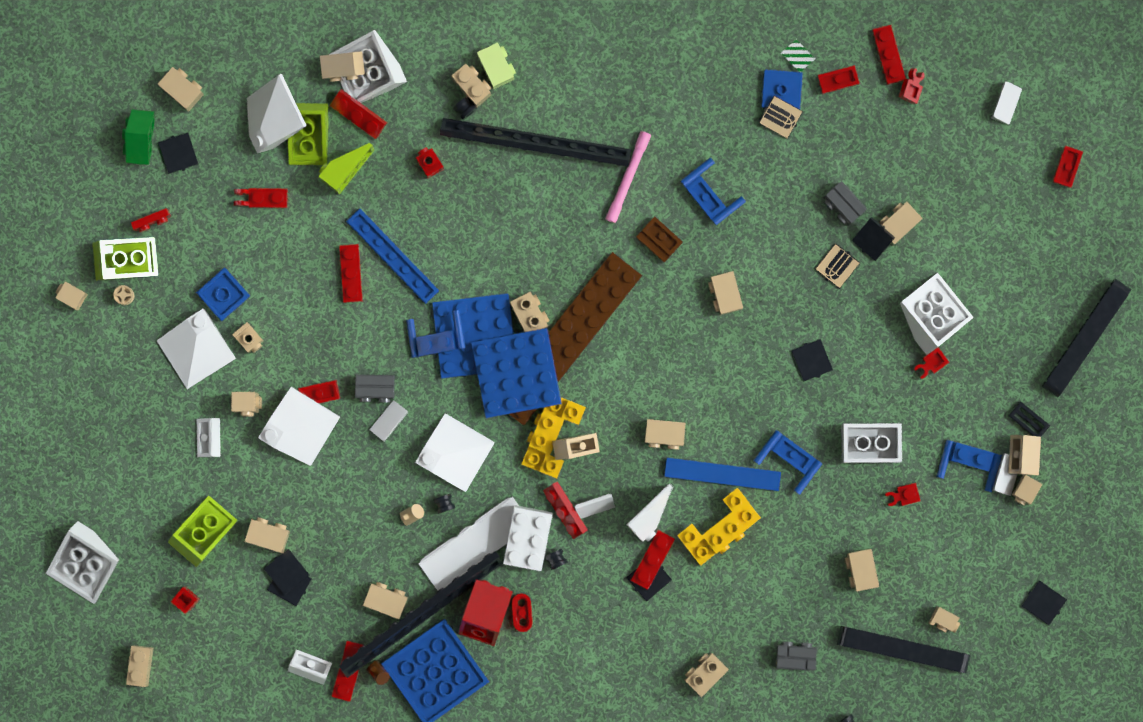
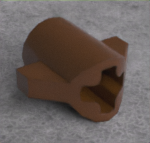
M378 660L374 661L367 668V672L378 685L388 682L390 675Z

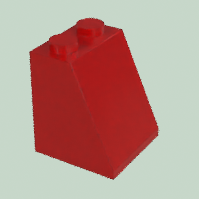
M476 580L458 634L495 647L513 592L503 586L491 585L486 580Z

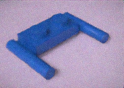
M709 158L680 182L712 222L718 225L746 201L741 196L727 208L700 176L715 164Z
M460 310L452 311L454 331L416 337L414 319L406 320L412 358L464 349L465 342Z
M775 430L753 460L760 465L770 450H772L803 473L804 477L794 489L799 495L822 465L820 461L777 430Z
M946 440L936 477L944 479L948 462H956L988 471L989 475L985 491L992 492L1002 455Z

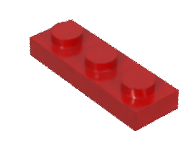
M887 25L873 29L872 32L887 85L904 81L906 77L892 26Z
M342 89L330 104L333 109L374 139L379 137L387 125L385 120Z
M359 244L339 245L343 303L363 302Z
M558 481L543 490L547 500L553 506L557 516L561 519L572 539L588 531Z
M658 530L631 581L648 590L675 538Z
M347 640L342 661L347 657L353 656L364 645ZM339 668L332 697L350 702L359 670L347 678Z

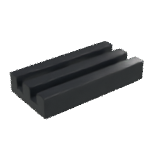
M1021 401L1008 415L1009 418L1031 436L1042 437L1050 427L1046 421ZM1023 408L1027 413H1029L1038 422H1040L1044 426V428L1041 429L1037 424H1035L1026 415H1024L1019 409ZM1017 413L1032 427L1039 431V434H1036L1033 430H1031L1027 425H1025L1014 415Z

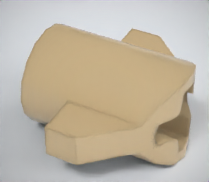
M414 504L400 512L401 520L406 526L424 516V510L419 504Z

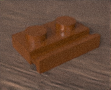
M656 217L636 236L641 243L664 263L683 243Z

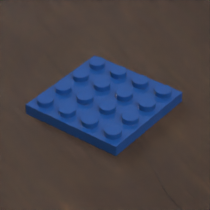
M509 293L432 302L436 333L454 331L452 311L460 310L465 342L464 349L438 353L441 379L477 375L472 342L513 335Z
M547 328L472 342L486 418L562 404Z
M443 619L382 663L422 722H434L489 682L446 619Z

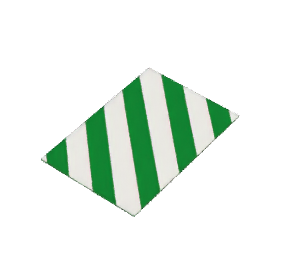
M797 39L781 52L799 72L815 60Z

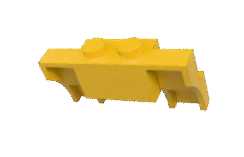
M561 398L562 404L545 407L542 414H537L534 422L537 427L535 432L531 431L528 436L527 442L530 444L521 464L556 479L564 460H555V457L550 455L553 449L552 441L557 440L564 420L579 425L586 407Z
M738 488L722 499L731 512L701 535L695 526L691 524L677 535L700 566L718 552L723 554L730 548L729 543L733 540L738 542L745 536L743 532L761 518Z

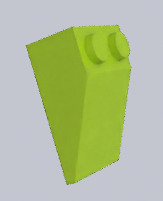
M296 103L306 126L288 138L289 165L327 164L328 103Z
M368 143L330 161L329 164L325 163L319 170V178L340 195L374 152L373 145Z
M155 237L93 242L96 281L158 276Z
M208 496L172 535L168 543L197 568L238 520Z

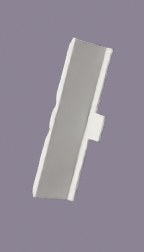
M513 497L507 498L480 517L474 525L464 528L457 537L449 539L420 561L419 565L437 591L448 586L454 578L462 576L472 565H477L487 554L493 553L507 544L514 506H519Z

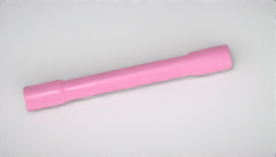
M641 131L629 165L605 219L607 221L616 223L634 174L651 138L649 133Z

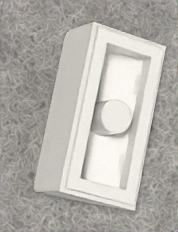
M1005 81L991 119L1009 125L1022 89Z
M393 400L370 428V431L385 442L407 415L408 411Z
M220 418L197 419V457H220Z
M1004 453L1002 455L992 491L1011 496L1017 474L1008 473V454Z
M611 494L575 505L576 512L581 519L615 508Z
M296 650L288 671L324 685L332 663Z

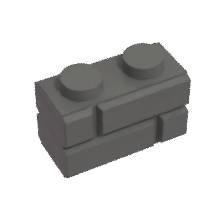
M842 181L823 197L826 200L824 202L826 207L831 211L834 209L838 213L837 218L843 225L847 223L850 226L867 210Z
M356 375L355 398H360V402H371V399H379V402L390 403V399H395V375Z
M782 641L781 645H777L776 668L815 671L817 648L812 647V643H801V646H793V642Z

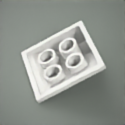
M375 30L329 54L362 52L365 74L357 75L358 79L346 80V76L341 77L340 81L344 91L360 103L407 82L400 64Z
M282 74L276 76L247 98L249 137L257 153L277 147L306 126Z
M938 273L900 303L913 337L926 355L974 318Z
M205 309L190 316L157 340L187 389L236 359Z
M290 387L258 438L273 448L311 466L340 416L295 388Z
M444 414L415 463L466 492L495 442L451 416Z
M670 484L627 524L642 542L645 539L649 541L656 535L654 530L658 526L672 489Z
M77 521L67 532L46 574L95 604L119 559L93 530Z

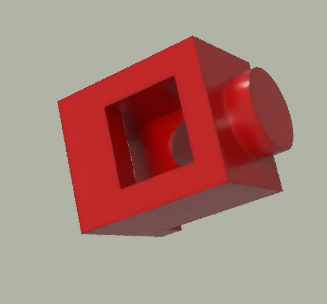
M426 147L417 153L419 156L416 157V160L428 179L444 170V166L432 148L428 150ZM426 158H431L432 163L426 164Z
M185 586L172 599L171 603L186 614L192 610L200 598Z

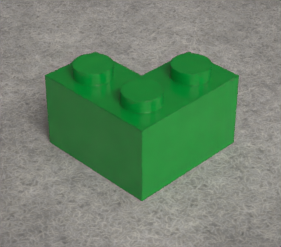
M132 109L130 117H126V128H123L122 140H125L123 155H126V163L149 165L152 155L155 112Z

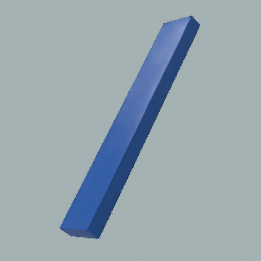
M361 209L346 221L425 304L439 292L433 283Z
M667 458L664 477L779 491L781 472Z

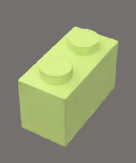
M496 43L477 52L493 89L514 80L513 75L516 72L512 63H507L505 57L508 55L503 46L500 47Z

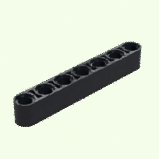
M1116 278L1111 282V287L1107 288L1099 300L1101 302L1097 303L1089 315L1090 318L1086 319L1078 331L1079 334H1076L1068 346L1069 349L1063 353L1057 362L1058 365L1053 368L1047 377V381L1042 385L1044 389L1057 398L1069 384L1131 291V288Z
M845 626L840 627L837 645L966 674L970 660V654Z

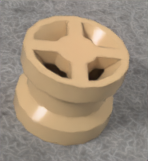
M121 285L114 290V299L119 304L129 305L134 300V292L128 286Z

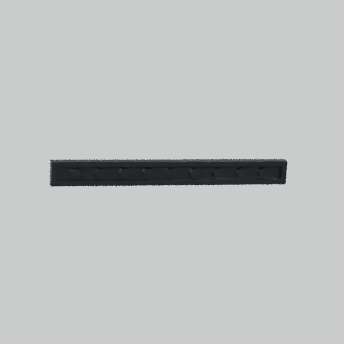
M443 118L440 128V135L449 138L453 137L467 141H477L628 167L631 149L448 118Z
M496 551L487 554L477 565L469 567L462 576L454 578L447 587L439 589L432 598L424 600L417 609L408 612L399 622L393 623L383 634H378L368 645L360 647L353 656L345 658L342 664L339 665L341 671L348 678L471 588L476 580L480 581L501 566L503 562Z

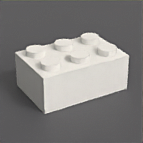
M902 424L841 425L842 463L902 462Z
M514 506L503 564L542 571L552 512Z

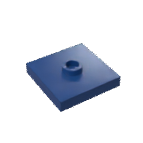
M764 70L762 108L767 107L775 95L800 109L803 72Z
M225 267L196 292L221 321L226 319L250 297L247 291Z

